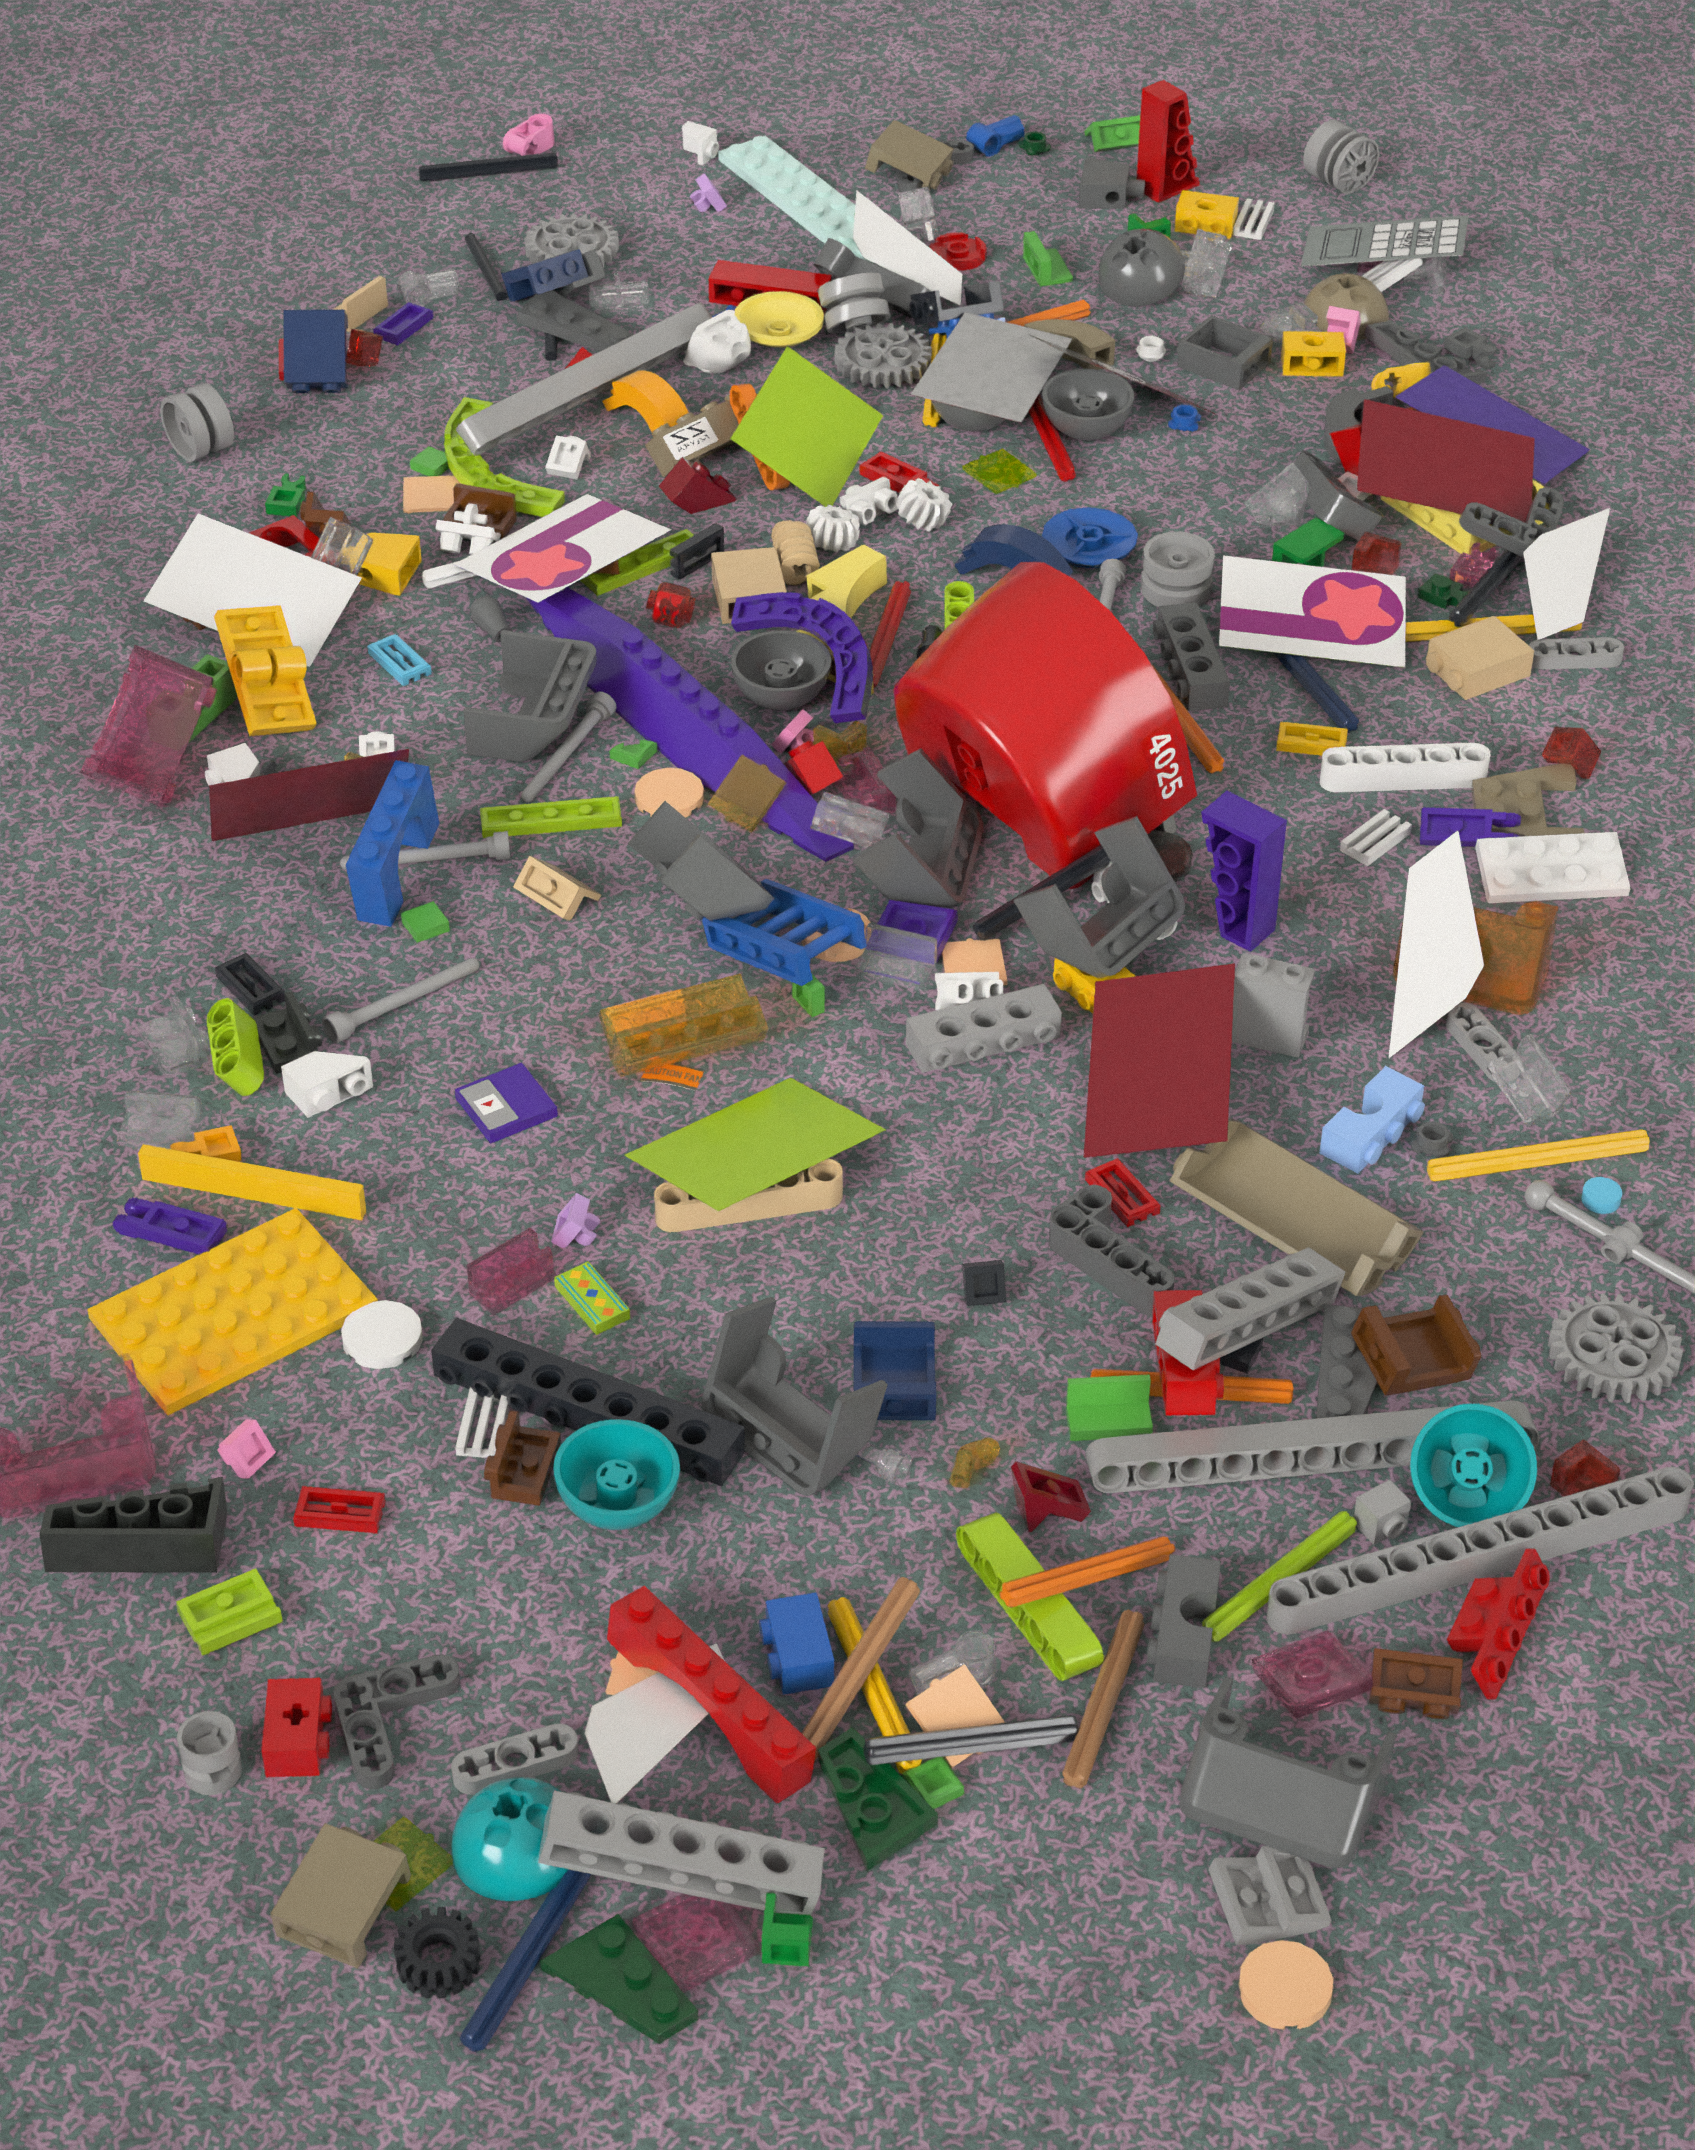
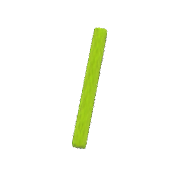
M1347 1511L1337 1513L1202 1621V1627L1213 1628L1211 1642L1220 1641L1269 1601L1270 1588L1274 1582L1306 1572L1355 1533L1356 1519L1350 1516Z

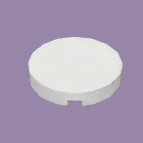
M387 1300L370 1302L356 1308L346 1317L341 1329L345 1353L355 1358L357 1364L374 1369L391 1368L404 1363V1358L410 1354L413 1357L419 1351L423 1341L421 1321L415 1311L400 1302Z

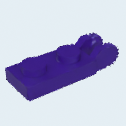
M1423 807L1421 809L1420 845L1439 846L1457 831L1459 832L1460 843L1463 847H1476L1477 839L1519 837V835L1514 833L1492 832V825L1503 828L1518 827L1521 824V817L1511 812H1493V809Z
M133 1197L132 1199L129 1198L124 1205L125 1213L128 1216L126 1214H118L112 1222L113 1229L121 1235L132 1238L139 1237L195 1254L209 1252L210 1249L218 1246L227 1232V1225L224 1219L159 1201L150 1202Z

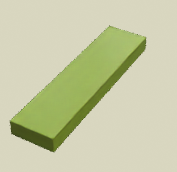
M685 529L645 545L619 559V574L592 573L580 581L594 594L599 596L670 567V560L674 558L670 555V549L691 538L694 534Z
M619 796L480 808L483 838L494 836L493 833L504 831H508V836L622 827Z

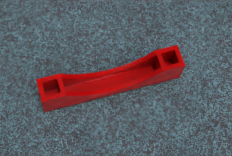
M642 1586L610 1604L607 1641L634 1667H643L659 1672L678 1683L691 1694L723 1731L738 1755L748 1777L776 1804L811 1782L816 1747L647 1587Z

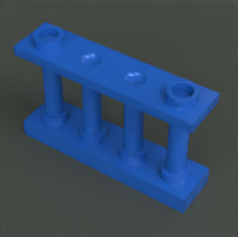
M767 878L761 881V884L775 899L765 910L738 915L735 918L727 917L713 921L708 920L706 917L702 919L710 948L800 986L813 980L810 959L841 941L859 949L867 947L864 934L865 927L860 914ZM770 913L776 915L757 928L750 926ZM792 923L799 925L781 937L773 935ZM816 932L823 934L805 946L797 944Z

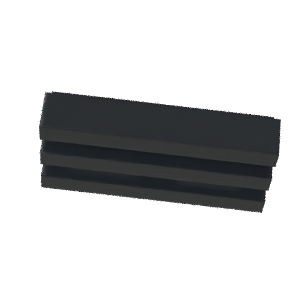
M714 523L670 549V555L674 557L670 560V566L675 568L671 570V576L678 580L683 579L712 561L711 553L724 552V527Z
M247 953L215 967L216 977L254 1016L261 1013L260 1007L262 1006L267 1010L272 1008L274 1000L279 1004L285 1001V991ZM242 965L268 992L264 993L254 983V980L238 966Z

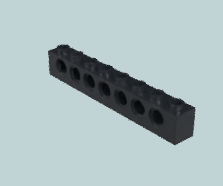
M457 1317L431 1349L434 1376L449 1385L456 1384L469 1390L471 1387L482 1398L484 1396L490 1398L494 1394V1398L500 1400L501 1395L505 1396L508 1404L514 1410L519 1412L527 1411L545 1418L555 1426L563 1425L577 1431L591 1423L613 1419L631 1420L648 1425L662 1433L672 1443L678 1454L680 1471L690 1474L700 1482H711L722 1487L745 1453V1430L742 1425Z

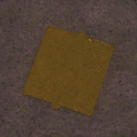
M742 754L708 805L723 814L728 822H735L752 833L782 791L786 782L771 773L765 764L760 766Z

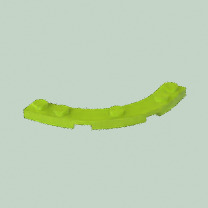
M464 397L448 420L444 433L445 456L448 467L454 477L461 484L514 493L516 511L544 517L561 508L565 503V491L523 483L501 473L495 475L489 470V464L481 455H473L456 431V428L471 415L493 405V402Z

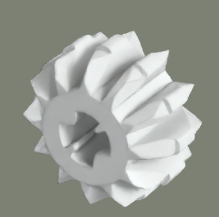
M918 478L916 481L909 480L904 485L895 506L899 510L898 514L907 519V524L912 523L917 529L922 527L930 532L933 528L939 529L944 524L950 513L952 503L948 500L949 495L941 491V486L936 487L931 481L926 483Z
M820 505L816 509L810 510L806 524L811 529L815 547H822L825 551L833 550L834 552H838V550L849 551L850 548L855 547L856 540L859 537L860 525L859 517L852 514L851 510L841 509V506L833 507L828 505L824 507Z

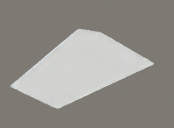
M857 191L853 240L863 258L887 270L914 280L930 291L939 290L941 297L961 306L962 273Z
M1610 508L1540 535L1523 552L1537 640L1584 621Z
M1458 831L1409 868L1389 1058L1466 999L1484 966Z

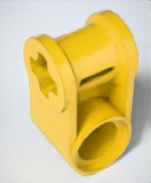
M1414 363L1385 369L1374 376L1371 388L1375 390L1388 386L1394 392L1393 398H1396L1395 396L1431 374L1430 363ZM1387 379L1388 382H1392L1393 387L1385 385L1384 380Z

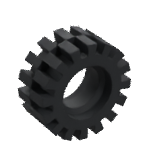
M437 1907V1915H431L429 1908L421 1910L422 1919L418 1920L414 1914L408 1917V1927L401 1924L398 1929V1938L395 1937L394 1953L399 1979L402 1984L407 1982L408 1990L412 1993H415L420 1987L421 1997L430 1998L431 1991H437V1999L446 1998L445 1990L451 1988L453 1995L461 1992L460 1982H463L468 1987L473 1982V1974L477 1975L480 1969L479 1961H481L477 1929L476 1927L473 1928L472 1921L467 1916L462 1920L461 1912L453 1909L451 1915L447 1916L446 1907ZM434 1943H447L456 1950L451 1958L442 1962L432 1963L420 1958L422 1949Z

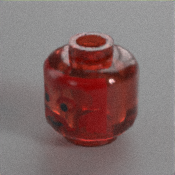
M662 582L658 586L657 591L650 590L646 609L652 610L651 618L653 622L680 628L685 622L690 623L696 598L691 597L692 593L688 587Z

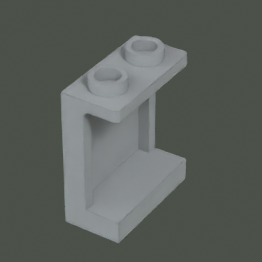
M1243 953L1235 970L1232 1042L1299 1058L1309 1031V1024H1306L1309 990L1314 979L1315 970L1298 964Z

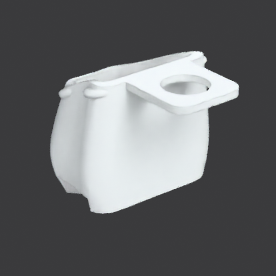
M726 310L698 325L690 338L687 350L684 351L686 354L683 360L684 364L697 367L706 373H725L739 365L749 356L751 351L750 336L746 324L739 322L735 316V311Z

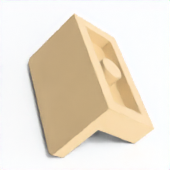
M378 276L345 298L342 304L334 308L345 309L348 315V329L346 331L351 332L388 307L386 279Z
M529 856L513 886L534 901L569 921L573 918L584 896L596 901L601 897L600 893L555 865Z

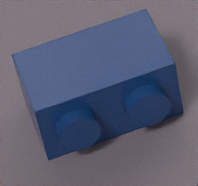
M817 1592L766 1600V1619L759 1620V1629L763 1646L771 1645L772 1653L767 1654L771 1680L779 1679L783 1695L830 1687L834 1682V1657Z

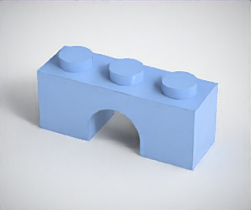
M1385 1066L1365 1086L1362 1113L1364 1114H1358L1343 1107L1323 1126L1320 1154L1357 1174L1368 1163L1371 1165L1375 1164L1381 1156L1383 1148L1389 1142L1392 1144L1396 1143L1402 1135L1403 1129L1410 1122L1416 1123L1421 1117L1425 1108V1104L1422 1102L1424 1085Z

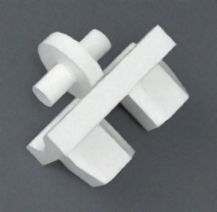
M881 477L863 487L853 485L847 488L846 495L839 497L843 509L851 510L852 514L859 517V524L863 525L873 522L874 518L883 512L890 514L898 510L895 506L898 501L897 493L891 491L890 481L885 477Z
M468 503L465 512L455 511L454 520L463 521V523L437 520L436 530L441 533L440 549L443 552L460 554L462 538L471 539L470 555L500 540L501 534L496 533L494 528L477 526V523L486 525L487 515L478 514L476 504Z
M999 972L935 973L937 984L935 1010L1003 994V981L999 980Z

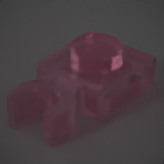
M1480 543L1473 544L1471 555L1464 552L1460 555L1450 570L1449 578L1474 587L1493 565L1496 548L1492 547L1489 552L1479 551Z

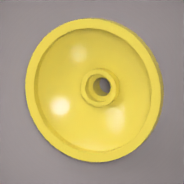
M779 291L757 294L741 302L735 309V316L739 322L746 324L750 341L769 347L780 348L801 344L816 335L821 330L824 322L823 310L818 303L804 295L792 292Z

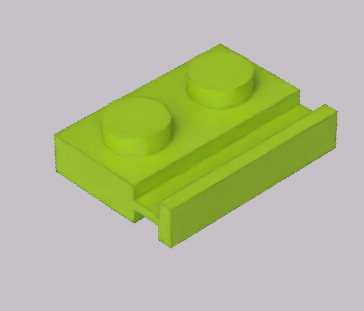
M256 1568L176 1601L178 1614L192 1639L197 1643L202 1656L283 1622L281 1610L274 1603L273 1596Z

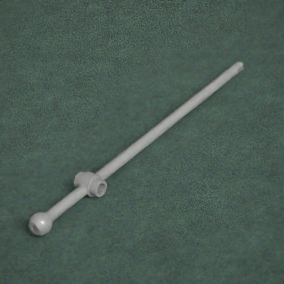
M1534 1181L1527 1188L1524 1197L1526 1203L1532 1209H1549L1603 1240L1605 1244L1602 1246L1601 1252L1604 1258L1619 1264L1623 1259L1627 1260L1632 1257L1695 1294V1275L1641 1245L1640 1241L1643 1238V1232L1635 1223L1627 1221L1622 1226H1616L1613 1229L1557 1197L1553 1186L1546 1181Z

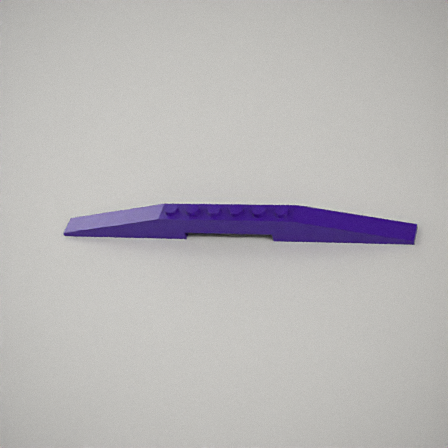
M569 587L539 603L527 598L535 612L539 613L543 618V623L548 631L551 630L555 637L586 641L595 646L597 663L587 686L594 693L604 692L610 695L616 703L615 712L647 741L657 743V750L678 769L693 773L701 780L704 788L707 787L717 793V798L727 804L731 802L744 809V814L751 818L758 817L768 823L769 829L779 835L782 833L793 838L794 844L824 862L854 849V844L758 734L638 628Z

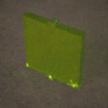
M1003 448L988 455H980L978 459L962 465V470L995 494H999L1012 487L1017 488L1019 484L1031 480L1037 475L1035 471Z
M405 1816L373 1841L378 1844L383 1842L391 1843L401 1849L407 1856L411 1877L407 1884L397 1882L386 1901V1904L395 1912L453 1865L452 1856L434 1841V1835L431 1833L425 1834Z

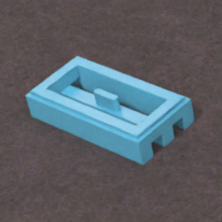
M397 634L368 645V654L402 686L409 684V679L419 680L421 674L425 676L432 674L431 666ZM389 645H392V646L395 647L398 651L392 650V649L389 647ZM403 656L406 659H408L415 667L412 668L407 662H405Z

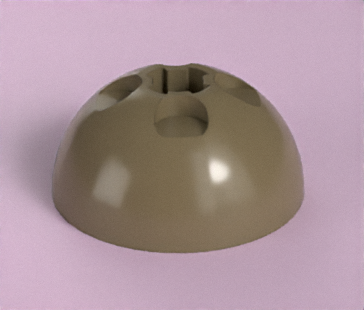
M1349 273L1332 275L1316 284L1307 295L1301 310L1303 323L1313 332H1327L1329 306L1359 311L1361 323L1357 340L1368 339L1364 336L1367 325L1389 321L1387 302L1379 288L1370 280Z

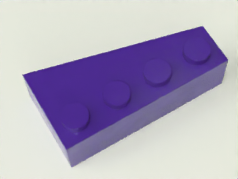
M1225 791L1201 811L1202 821L1204 824H1208L1209 836L1205 838L1207 851L1212 852L1214 867L1210 870L1211 879L1216 884L1219 896L1215 898L1219 930L1222 938L1251 952L1276 929L1287 820L1229 791Z

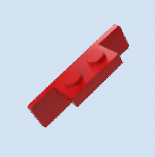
M1535 1548L1525 1549L1513 1577L1474 1579L1446 1639L1453 1651H1479L1471 1667V1672L1485 1698L1488 1700H1495L1503 1683L1507 1679L1508 1671L1517 1651L1521 1648L1522 1640L1530 1622L1535 1617L1536 1609L1543 1593L1549 1585L1550 1576L1548 1568L1543 1564Z

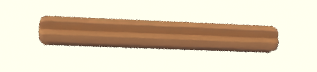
M900 1577L896 1581L801 1732L816 1747L814 1762L818 1757V1749L824 1746L918 1597L920 1589L913 1580Z
M1128 1609L1121 1613L1062 1772L1064 1776L1063 1781L1069 1787L1074 1786L1080 1789L1087 1784L1144 1628V1616L1139 1611L1133 1612Z

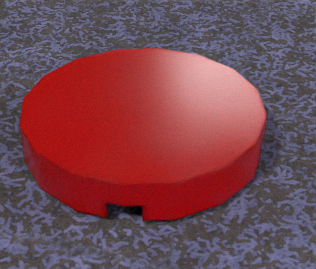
M962 232L940 235L935 239V243L931 242L929 246L931 250L958 271L977 268L987 258L986 244L979 237L975 236L974 240L968 238V234Z

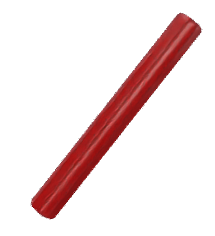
M1038 394L1028 412L1060 480L1063 482H1067L1069 479L1073 480L1076 476L1075 468L1055 426L1049 420L1044 409L1043 400L1040 394Z
M896 581L894 583L869 649L873 667V688L879 683L911 594L910 584L907 581L903 583Z

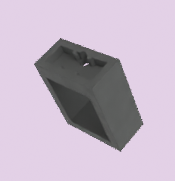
M1211 315L1201 324H1198L1188 335L1180 339L1176 350L1178 354V367L1240 390L1271 364L1273 338ZM1213 346L1237 356L1232 359L1208 349Z

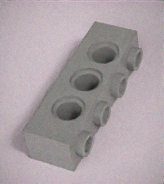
M1040 984L906 1018V1045L922 1073L936 1069L940 1070L951 1065L971 1060L976 1061L986 1056L1011 1052L1018 1048L1037 1043H1047L1053 1039L1060 1038L1062 1011L1046 985Z

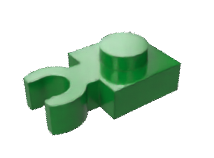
M284 474L281 477L282 486H273L265 502L266 514L294 515L297 517L300 512L301 502L305 501V476L301 475L298 481L290 482L289 474Z

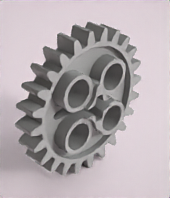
M572 213L570 218H566L563 214H560V219L550 216L549 222L540 220L539 226L532 225V231H527V237H524L526 257H529L530 263L580 249L581 254L595 249L602 268H604V262L612 263V257H617V251H619L618 232L614 231V226H607L606 220L598 222V217L596 216L587 219V214L582 215L580 218H576L575 213Z
M877 323L876 328L866 325L865 330L856 327L854 328V334L846 332L845 338H839V344H835L834 364L837 365V371L842 372V377L851 376L852 383L861 380V386L873 383V388H877L879 384H884L885 388H889L892 383L901 387L902 381L912 384V377L921 379L922 373L926 372L932 359V346H929V340L924 339V334L915 335V329L905 331L904 325L899 328H893V323H890L887 327Z
M1601 1293L1599 1302H1595L1591 1297L1585 1296L1583 1306L1576 1301H1572L1570 1311L1566 1309L1560 1310L1559 1319L1553 1320L1552 1329L1550 1330L1548 1346L1550 1347L1549 1359L1555 1360V1371H1565L1563 1381H1578L1576 1388L1578 1392L1589 1387L1592 1389V1398L1595 1399L1601 1392L1606 1393L1607 1399L1611 1403L1615 1399V1395H1621L1626 1403H1630L1632 1394H1636L1639 1399L1645 1401L1648 1391L1658 1396L1660 1395L1661 1387H1670L1672 1378L1677 1377L1683 1349L1680 1348L1682 1338L1674 1336L1675 1325H1665L1667 1315H1652L1653 1305H1648L1641 1309L1638 1307L1639 1302L1637 1298H1634L1627 1304L1624 1303L1621 1294L1617 1295L1615 1301H1609L1608 1297Z

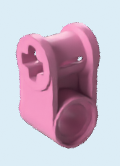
M535 114L520 125L510 129L503 139L504 150L509 153L515 152L522 156L541 154L552 148L555 144L552 117L546 114Z

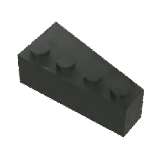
M223 1477L208 1479V1486L189 1489L187 1482L169 1485L170 1492L144 1496L143 1489L126 1492L127 1495L122 1496L118 1500L106 1502L103 1496L46 1505L39 1533L45 1572L217 1573L227 1519Z

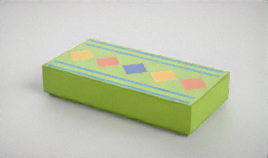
M589 1261L554 1277L555 1288L596 1335L630 1319L629 1307Z

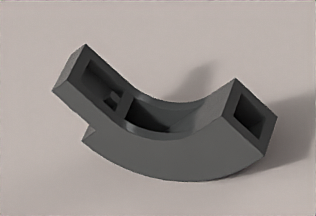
M1388 386L1362 394L1357 389L1352 388L1336 396L1328 405L1323 442L1328 454L1339 465H1342L1329 433L1361 424L1364 399L1392 405L1394 392Z

